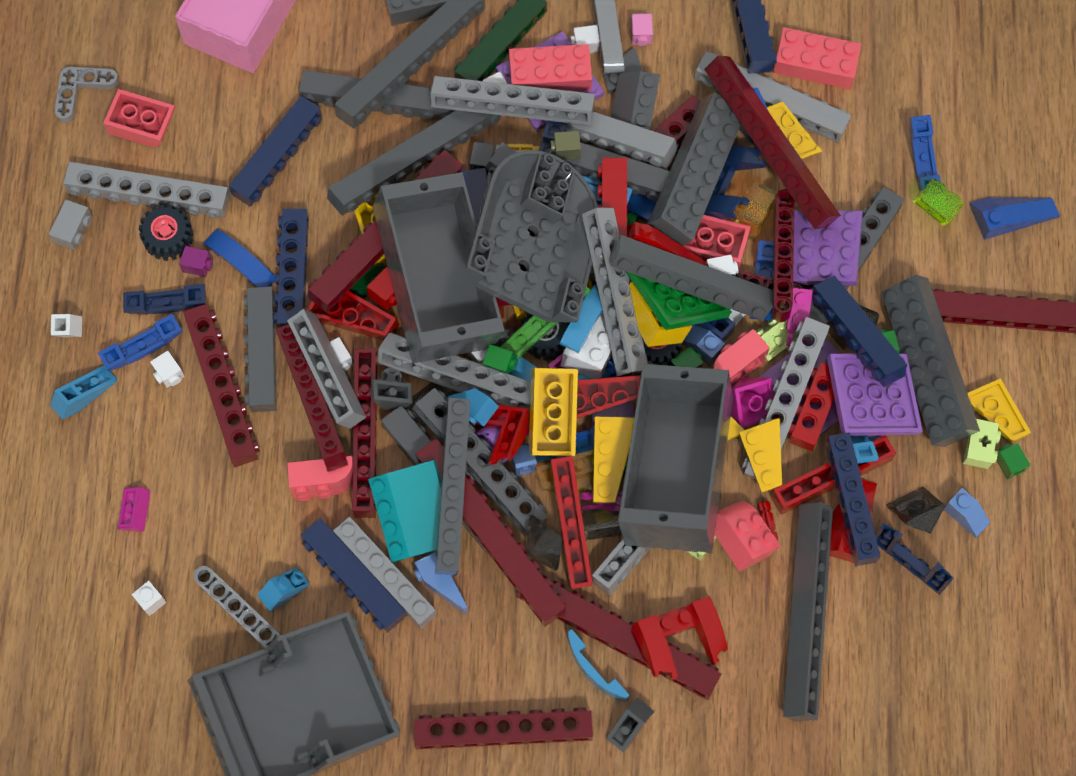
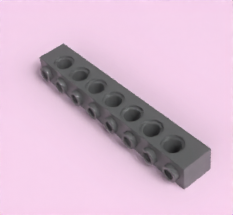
M885 187L882 188L880 193L875 192L870 201L873 204L870 208L866 207L863 210L861 241L864 245H860L858 272L899 212L905 200ZM877 209H881V210H883L885 213H884V214L878 213V212H877ZM866 225H872L875 229H869ZM811 300L809 318L825 324L827 319L824 316V312L814 307L813 300Z
M434 388L419 400L412 409L439 440L444 442L447 397L442 391H437ZM434 409H441L444 417L436 416ZM469 423L468 441L471 443L472 449H467L466 470L524 536H527L548 517L545 514V508L540 503L536 504L531 498L532 494L526 487L522 488L517 482L518 478L512 471H507L503 466L502 460H498V463L495 465L489 463L492 452L489 450L490 447L484 439L478 438L475 434V429ZM478 456H481L486 460L485 466H482L477 462ZM492 472H495L500 476L499 482H496L491 478ZM505 489H511L514 492V498H509L505 493ZM521 504L528 508V514H523L520 511L519 506Z

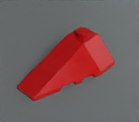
M634 222L627 228L628 238L706 266V261L648 224Z
M861 479L869 512L871 513L877 483ZM839 503L832 515L830 556L854 563Z

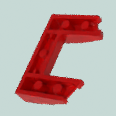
M497 404L499 406L485 425L501 428L489 460L491 465H495L498 463V460L505 458L511 460L522 445L530 427V411L527 408Z
M710 596L693 601L689 605L676 610L644 618L631 626L653 677H658L659 671L668 672L671 680L678 678L666 637L695 628L712 665L719 661L717 655L721 650L724 652L728 650L724 631Z

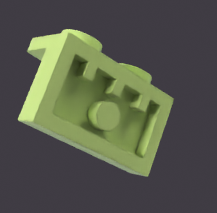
M771 318V321L767 322L768 325L766 327L756 330L758 335L770 347L766 361L771 360L788 347L786 346L787 321L777 322ZM793 330V341H796L799 335L796 333V330Z

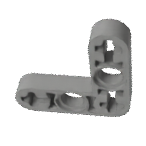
M64 68L60 73L55 105V114L58 120L68 123L74 119L79 88H116L119 84L116 71L105 68ZM70 74H73V77L70 78L71 85H68V80L66 77H69ZM89 74L95 76L94 80L91 82H86L84 80L85 77ZM109 76H112L113 79H110V82H107L106 79H108ZM66 91L73 92L72 96L68 99L62 97ZM65 104L68 112L65 113V116H62L61 113H64L65 111Z

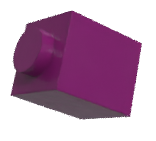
M185 246L179 265L182 272L206 277L207 272L212 269L213 259L209 251Z

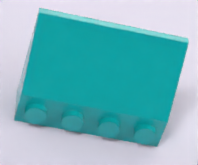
M432 460L368 479L391 562L402 561L435 551L437 547L441 479L436 461Z

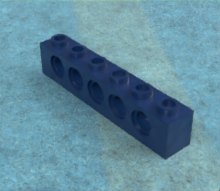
M282 209V216L278 218L281 235H278L277 244L281 249L280 254H277L276 258L277 266H280L279 273H276V285H279V290L275 292V304H278V311H274V323H277L278 328L289 324L287 320L302 309H305L309 230L307 209ZM292 229L298 230V231H297L296 233H294V234H289V233H288V232H289L290 230H292ZM291 248H296V249H297V250H296L295 252H293V253L287 252V251H288L289 249H291ZM289 267H295V268H296V269H295L294 271H292V272L286 271ZM289 286L295 287L292 291H286V288ZM288 305L294 306L292 310H285V307Z
M850 432L829 436L825 446L855 566L876 563L880 558V552Z

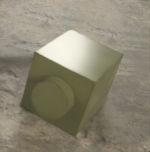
M579 131L554 133V140L550 141L551 153H555V156L563 160L581 157Z

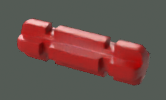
M769 501L759 502L758 509L762 513L760 516L778 540L777 532L774 531L776 527L773 513L770 512L771 504Z

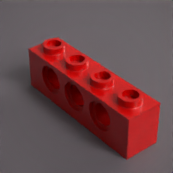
M820 362L818 369L813 368L810 380H813L811 387L806 386L802 398L806 399L804 405L799 404L795 414L799 418L796 424H791L788 435L791 436L789 443L811 452L815 448L834 399L829 366ZM817 385H824L827 390L821 391L817 388ZM810 403H816L820 408L813 409L810 407ZM808 421L812 424V427L806 428L802 422Z

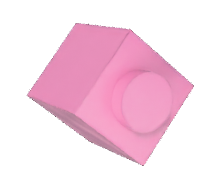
M632 14V45L646 46L652 44V14Z

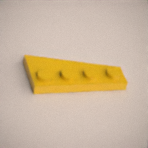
M595 417L593 503H615L631 444L634 418Z

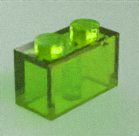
M935 179L927 182L913 200L914 203L943 226L949 224L964 205L957 194L949 192L941 181Z

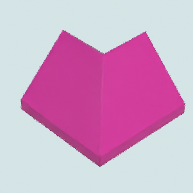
M770 377L741 378L732 389L733 403L731 415L744 428L760 423L761 418L766 419L768 411L765 408L769 398L774 399L772 378ZM773 415L771 419L777 418V415Z

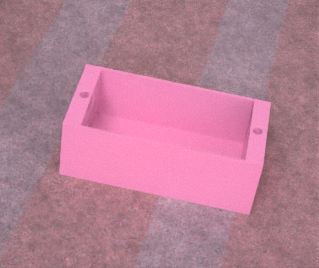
M184 0L175 18L185 45L254 74L296 0Z

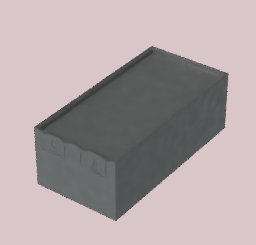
M463 172L381 186L373 204V211L412 364L488 349L490 344L495 346L505 331L496 297L475 287L465 269L477 225Z
M643 364L618 519L626 546L633 545L646 548L676 549L712 554L733 403L729 370Z

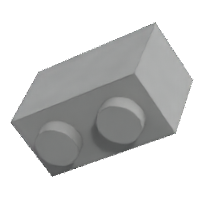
M65 200L48 234L52 242L76 250L77 246L83 241V233L86 227H89L92 222V214L89 208Z

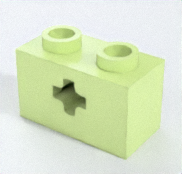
M976 419L980 431L967 437L963 464L988 469L992 463L996 462L998 451H995V444L999 443L1001 431H998V423Z

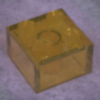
M754 182L752 188L748 187L743 197L748 198L750 202L747 206H737L735 210L737 217L733 218L732 221L751 226L749 239L752 241H756L773 208L777 194L776 191L757 182Z

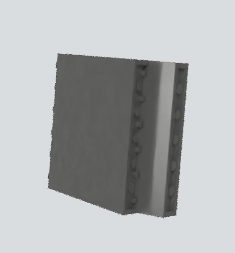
M349 611L276 637L266 649L194 674L187 680L225 776H312L387 743L400 735L399 724L392 717L390 703L387 698H384L381 681L375 676L373 662L370 657H367L364 640L362 637H359L356 630V621L354 617L350 616Z

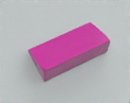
M142 487L124 488L117 529L144 531L150 498L149 490Z

